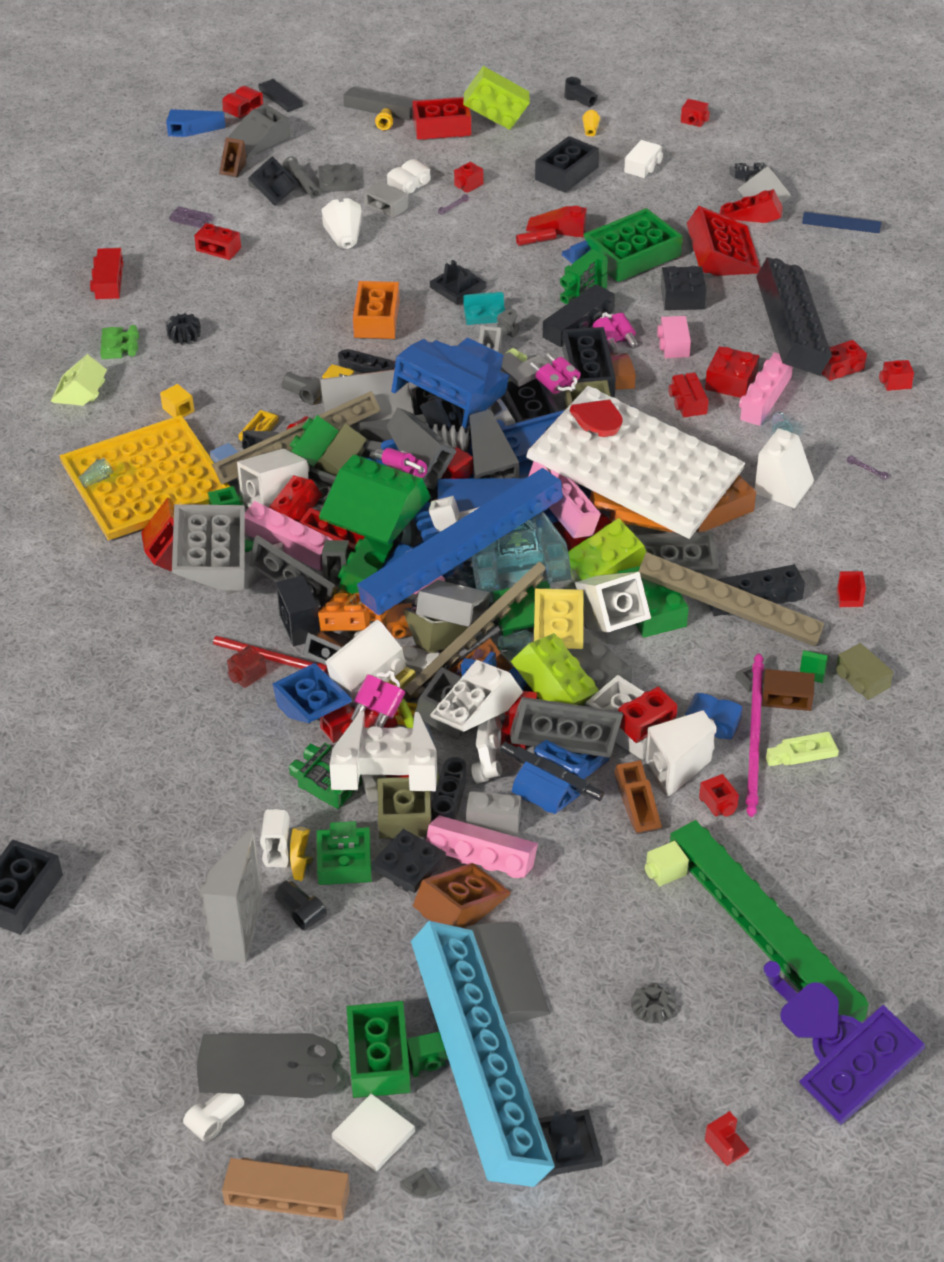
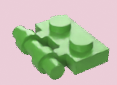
M131 325L127 332L123 331V327L102 328L101 359L122 358V353H128L132 357L135 356L139 346L137 342L139 339L137 326Z

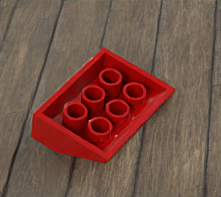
M698 206L688 220L687 227L698 266H702L703 273H710L715 276L758 274L761 267L748 226Z

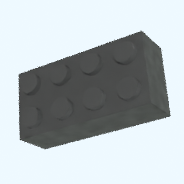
M583 628V649H568V651L579 661L585 673L593 679L595 686L601 690L617 675L631 683L632 667ZM534 635L531 636V642H534Z

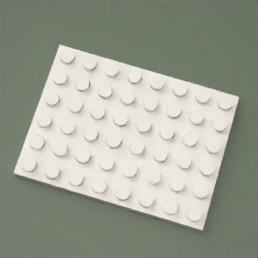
M587 386L533 444L526 456L688 539L695 533L741 473L745 462L737 457L718 450L716 447L710 446L696 437L690 436L676 427L669 426L657 418L651 417L637 408L624 404L618 399L610 397L590 386ZM610 399L622 415L623 423L616 435L599 437L598 433L583 430L569 410L572 404Z

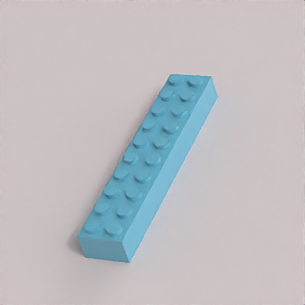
M428 921L411 940V944L487 1181L534 1187L555 1166L473 930Z

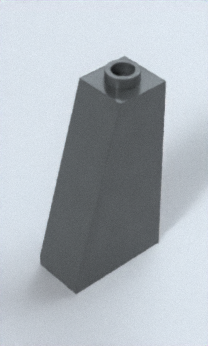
M397 407L386 427L399 451L408 452L426 463L427 473L423 480L427 488L434 490L438 484V479L442 477L456 450L416 415Z
M491 409L471 414L470 434L474 479L519 478V461Z

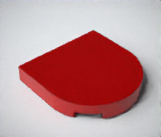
M610 399L572 404L569 410L583 430L598 433L599 437L616 435L623 423L622 415Z

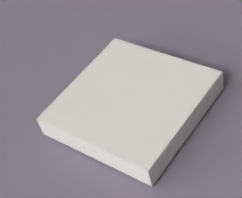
M370 1094L332 1133V1139L377 1172L415 1133V1126L374 1095Z

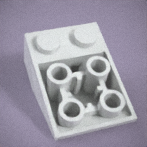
M476 660L446 697L437 705L430 716L461 731H466L508 711L523 691L509 672Z

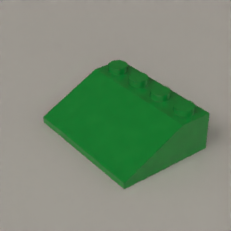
M648 208L584 233V238L590 248L608 257L606 273L617 282L681 256L683 236Z
M353 454L339 469L319 518L322 521L390 545L427 503L430 495L423 478Z

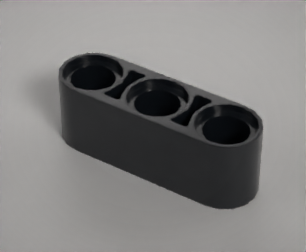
M451 757L445 760L432 801V822L439 815L454 820L457 818L466 786V763L462 758Z

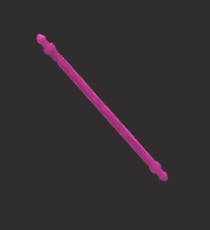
M760 653L756 654L754 657L755 663L752 664L753 686L748 788L745 802L748 805L746 812L750 817L756 814V806L759 799L757 790L764 664L762 663L764 658Z

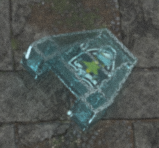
M543 511L472 556L476 589L487 592L501 590L498 574L529 570L539 561L546 567L548 583L572 580L567 544Z

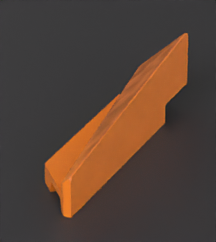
M591 490V503L596 509L610 511L609 519L611 521L619 518L624 524L676 533Z

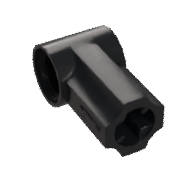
M568 77L565 80L564 98L566 100H576L589 108L595 104L598 95L582 86L579 78Z
M286 880L282 882L274 893L275 899L291 913L294 922L303 931L327 916V910L322 901L316 896L309 897L293 881Z

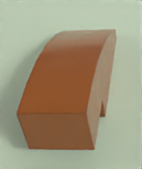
M611 353L616 377L615 390L635 389L636 374L630 356L627 353Z
M642 761L617 764L614 771L616 782L635 833L639 834L662 829L649 780H646Z

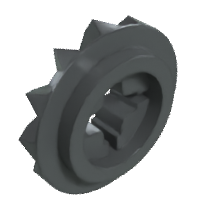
M645 983L643 988H636L631 998V1008L633 1013L644 1022L652 1024L662 1023L670 1019L675 1012V995L669 992L668 987L662 988L658 983L654 986H648ZM659 998L658 1005L655 1003L649 1005V999L655 1000Z

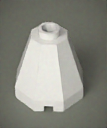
M349 198L343 199L344 202H339L338 199L332 200L322 208L323 226L337 246L343 249L352 248L357 244L362 221L361 206Z

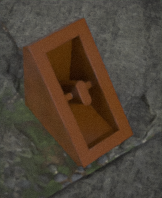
M226 137L219 175L238 177L247 163L244 140Z

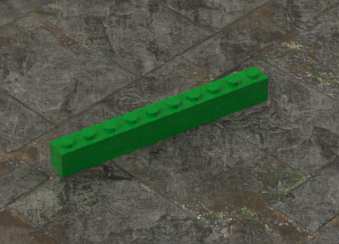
M694 820L670 833L669 843L675 841L688 858V870L761 950L772 961L779 964L781 971L799 991L810 983H822L838 998V1016L853 1017L859 1022L866 1019L869 1003L865 995L857 991L850 984L847 976L833 966L829 957L816 948L811 938L799 930L793 919L782 912L776 901L766 895L759 883L749 877L742 865L732 859L727 853L726 848L715 841L706 827H702L697 820Z

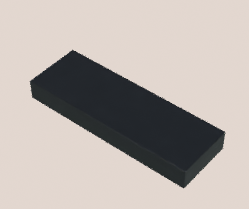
M271 79L258 84L259 90L285 111L291 112L303 107V101L276 80Z

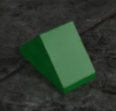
M803 650L800 672L814 673V682L823 683L830 655Z

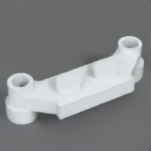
M505 712L478 725L476 747L478 748L480 762L473 763L471 768L472 776L476 783L486 782L489 778L502 775L501 764L495 759L496 750L499 748L498 732L501 729V720H504L506 717Z

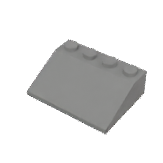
M394 370L320 379L323 411H329L372 391L381 411L349 425L360 434L359 423L391 419L397 407L413 413L409 382L394 394L391 392Z
M174 504L172 573L218 590L244 591L245 505Z
M248 830L209 870L206 882H202L200 886V899H204L202 912L203 916L207 917L205 931L209 932L208 948L212 949L214 960L246 963L262 901L254 831Z

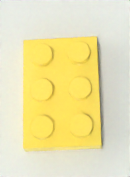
M535 589L534 641L555 633L557 637L562 639L567 649H583V590Z

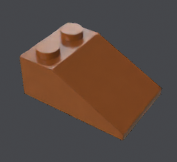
M470 863L423 879L413 907L423 917L433 922L466 929L467 926L475 925L510 895L511 891L474 863Z

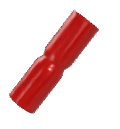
M555 228L516 234L518 246L556 239Z

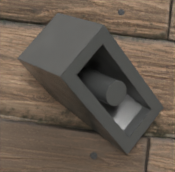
M326 540L322 550L323 578L336 585L339 592L341 578L338 575L342 566L347 565L346 563L350 555L349 540Z

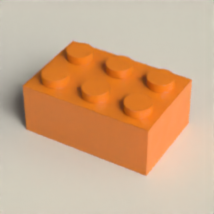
M358 281L353 313L354 338L395 339L400 304L399 282Z

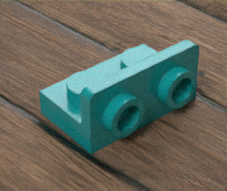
M493 292L464 295L463 306L466 325L498 323L497 316L505 311L504 293Z

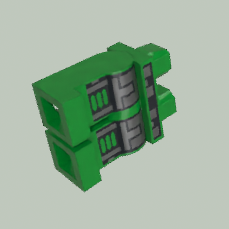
M592 249L573 262L572 266H566L564 268V276L560 278V285L564 288V292L560 294V301L568 304L595 284L607 288L606 272L608 257Z
M310 743L303 752V758L307 762L303 763L295 759L289 765V774L298 780L299 788L306 790L313 796L339 810L351 797L352 792L354 793L356 790H331V745L324 743L321 747ZM360 774V777H359L358 788H359V787L361 786V784L363 783V782H362L361 774Z

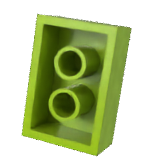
M482 66L464 92L465 106L511 130L530 103L528 90L485 66Z
M618 518L562 555V559L568 573L578 582L594 576L617 574L618 571L641 566L646 549L642 542Z
M555 633L529 643L511 660V663L531 689L537 692L540 700L584 706L586 701L599 691L593 679L585 673L579 661L571 655L562 639L557 637Z

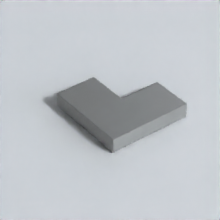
M768 166L737 189L742 198L757 195L764 190L774 189L781 204L791 197V194Z
M511 352L504 354L501 372L509 375V380L519 387L536 379V372L530 367L532 361H536L541 367L549 362L540 354L522 362Z

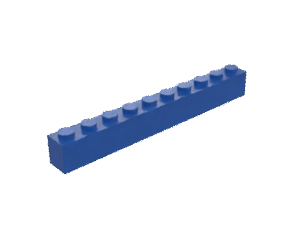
M541 468L358 583L361 602L378 616L561 500L563 498L561 480L544 468Z

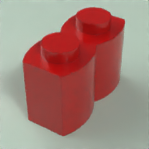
M241 86L235 93H229L222 99L223 111L239 119L248 115L251 110L263 105L262 92L248 86Z

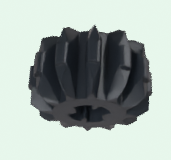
M185 312L180 315L177 313V316H170V320L166 321L167 336L174 344L178 342L181 345L184 342L190 344L191 341H197V337H200V321L197 317H194V314L187 315Z

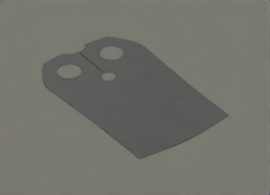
M311 1033L203 1034L197 1060L199 1093L250 1094L296 1098H315L336 1088L338 1073L334 1071L332 1066L333 1062L338 1059L336 1044ZM319 1045L326 1052L322 1057L314 1058L307 1053V1050L310 1046ZM295 1061L298 1063V1067L294 1069L289 1068L288 1063ZM312 1073H319L325 1077V1083L321 1086H312L307 1082V1077Z

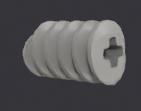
M434 424L432 430L451 447H458L468 453L470 447V428L465 433L464 427L461 426L459 432H456L455 425H452L450 431H447L446 425L443 424L441 431H439L437 424Z

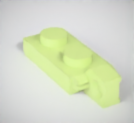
M823 732L782 740L781 744L776 745L777 747L767 749L766 761L769 766L782 763L784 765H793L837 757L839 750L830 732Z

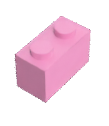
M686 316L661 317V325H657V337L660 338L659 349L664 351V357H690L691 340Z

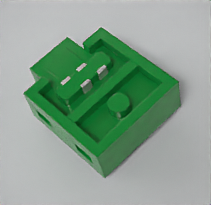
M356 821L331 822L329 830H317L318 885L372 882L369 827L357 828Z

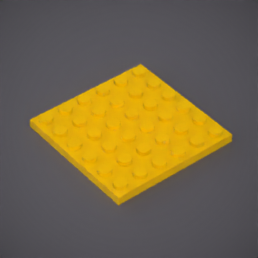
M182 415L59 455L63 467L108 541L145 528L167 497L174 504L209 505L207 492L230 487L228 483L221 485L212 467L214 462Z

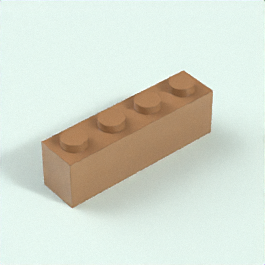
M246 1157L240 1159L230 1158L222 1193L225 1205L343 1221L350 1190L349 1174L336 1169L325 1171L313 1169L306 1165L295 1167L276 1161L265 1163Z

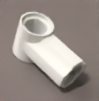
M217 1093L204 1105L198 1103L191 1107L186 1113L183 1123L203 1142H210L219 1134L223 1123L244 1106V1100L240 1094Z

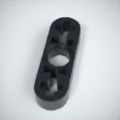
M345 349L338 353L339 366L357 372L372 373L395 370V364L390 359L351 349Z

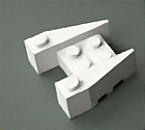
M360 711L332 749L330 760L331 790H358L359 777L362 774L409 775L410 791H436L437 752L419 712H415L413 728H365L364 711Z

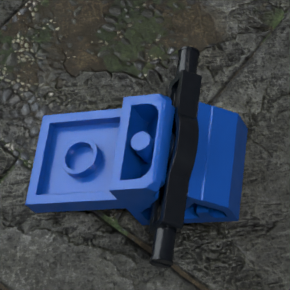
M548 740L536 746L533 751L535 754L519 746L515 747L506 741L500 748L501 752L514 757L516 761L524 764L514 780L511 792L521 796L525 801H530L542 807L546 812L558 813L578 798L580 794L588 795L599 802L604 797L605 792L591 786L585 778L609 761L608 757L570 752Z

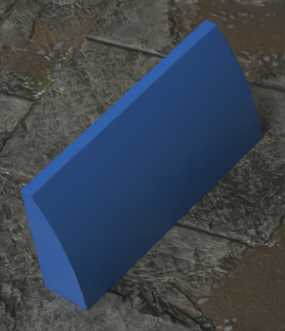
M525 478L438 479V500L454 496L459 512L478 508Z

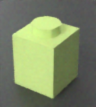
M675 841L647 852L646 874L650 879L654 878L659 887L687 875L688 858Z

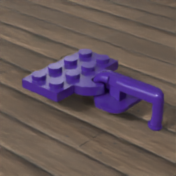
M769 961L764 965V973L770 986L787 1001L780 1013L782 1023L798 1038H813L814 1054L819 1063L799 1080V1083L840 1126L925 1049V1044L886 1006L882 1005L863 1023L853 1017L838 1016V998L824 984L813 982L797 993L779 975L781 969L777 962Z

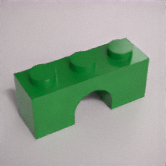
M367 537L363 540L359 539L354 550L355 552L350 553L347 565H343L338 577L341 578L339 588L353 595L354 593H359L357 584L382 569L385 561L390 556L394 543L386 545Z

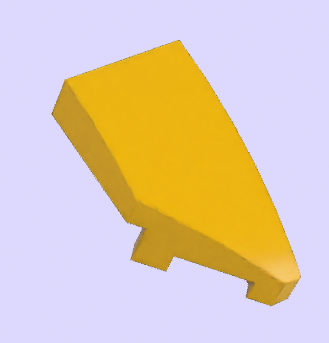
M305 827L293 828L291 834V869L294 879L298 881L303 880L306 866L311 864L313 857L304 855L311 830Z

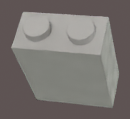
M437 580L417 593L415 597L416 614L469 627L488 610L490 592Z

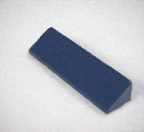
M804 211L802 224L878 234H880L882 220Z

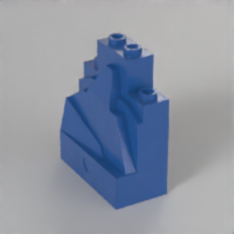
M468 337L457 346H450L438 340L428 342L422 339L407 347L396 357L391 392L395 394L408 382L465 409L462 426L466 429L470 425L471 414L486 411L506 393L509 375L501 372L503 354Z

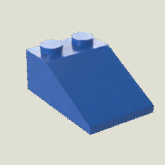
M316 663L272 683L277 706L288 718L305 723H310L352 702L351 697Z

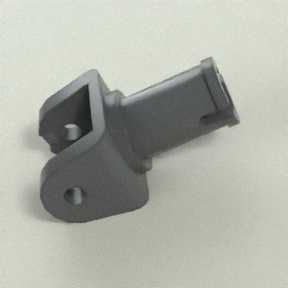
M507 309L497 316V327L502 328V339L506 335L514 338L520 330L519 324L515 323L517 319L515 309Z

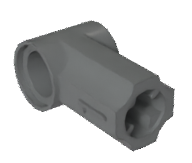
M287 372L284 375V379L281 382L282 388L299 395L304 403L312 405L322 396L319 378L315 377L308 380L291 372Z

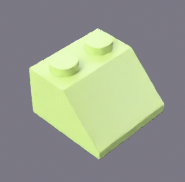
M86 354L63 374L51 402L82 406L88 401L93 402L99 395L98 388L105 382L103 377L107 369L90 355Z

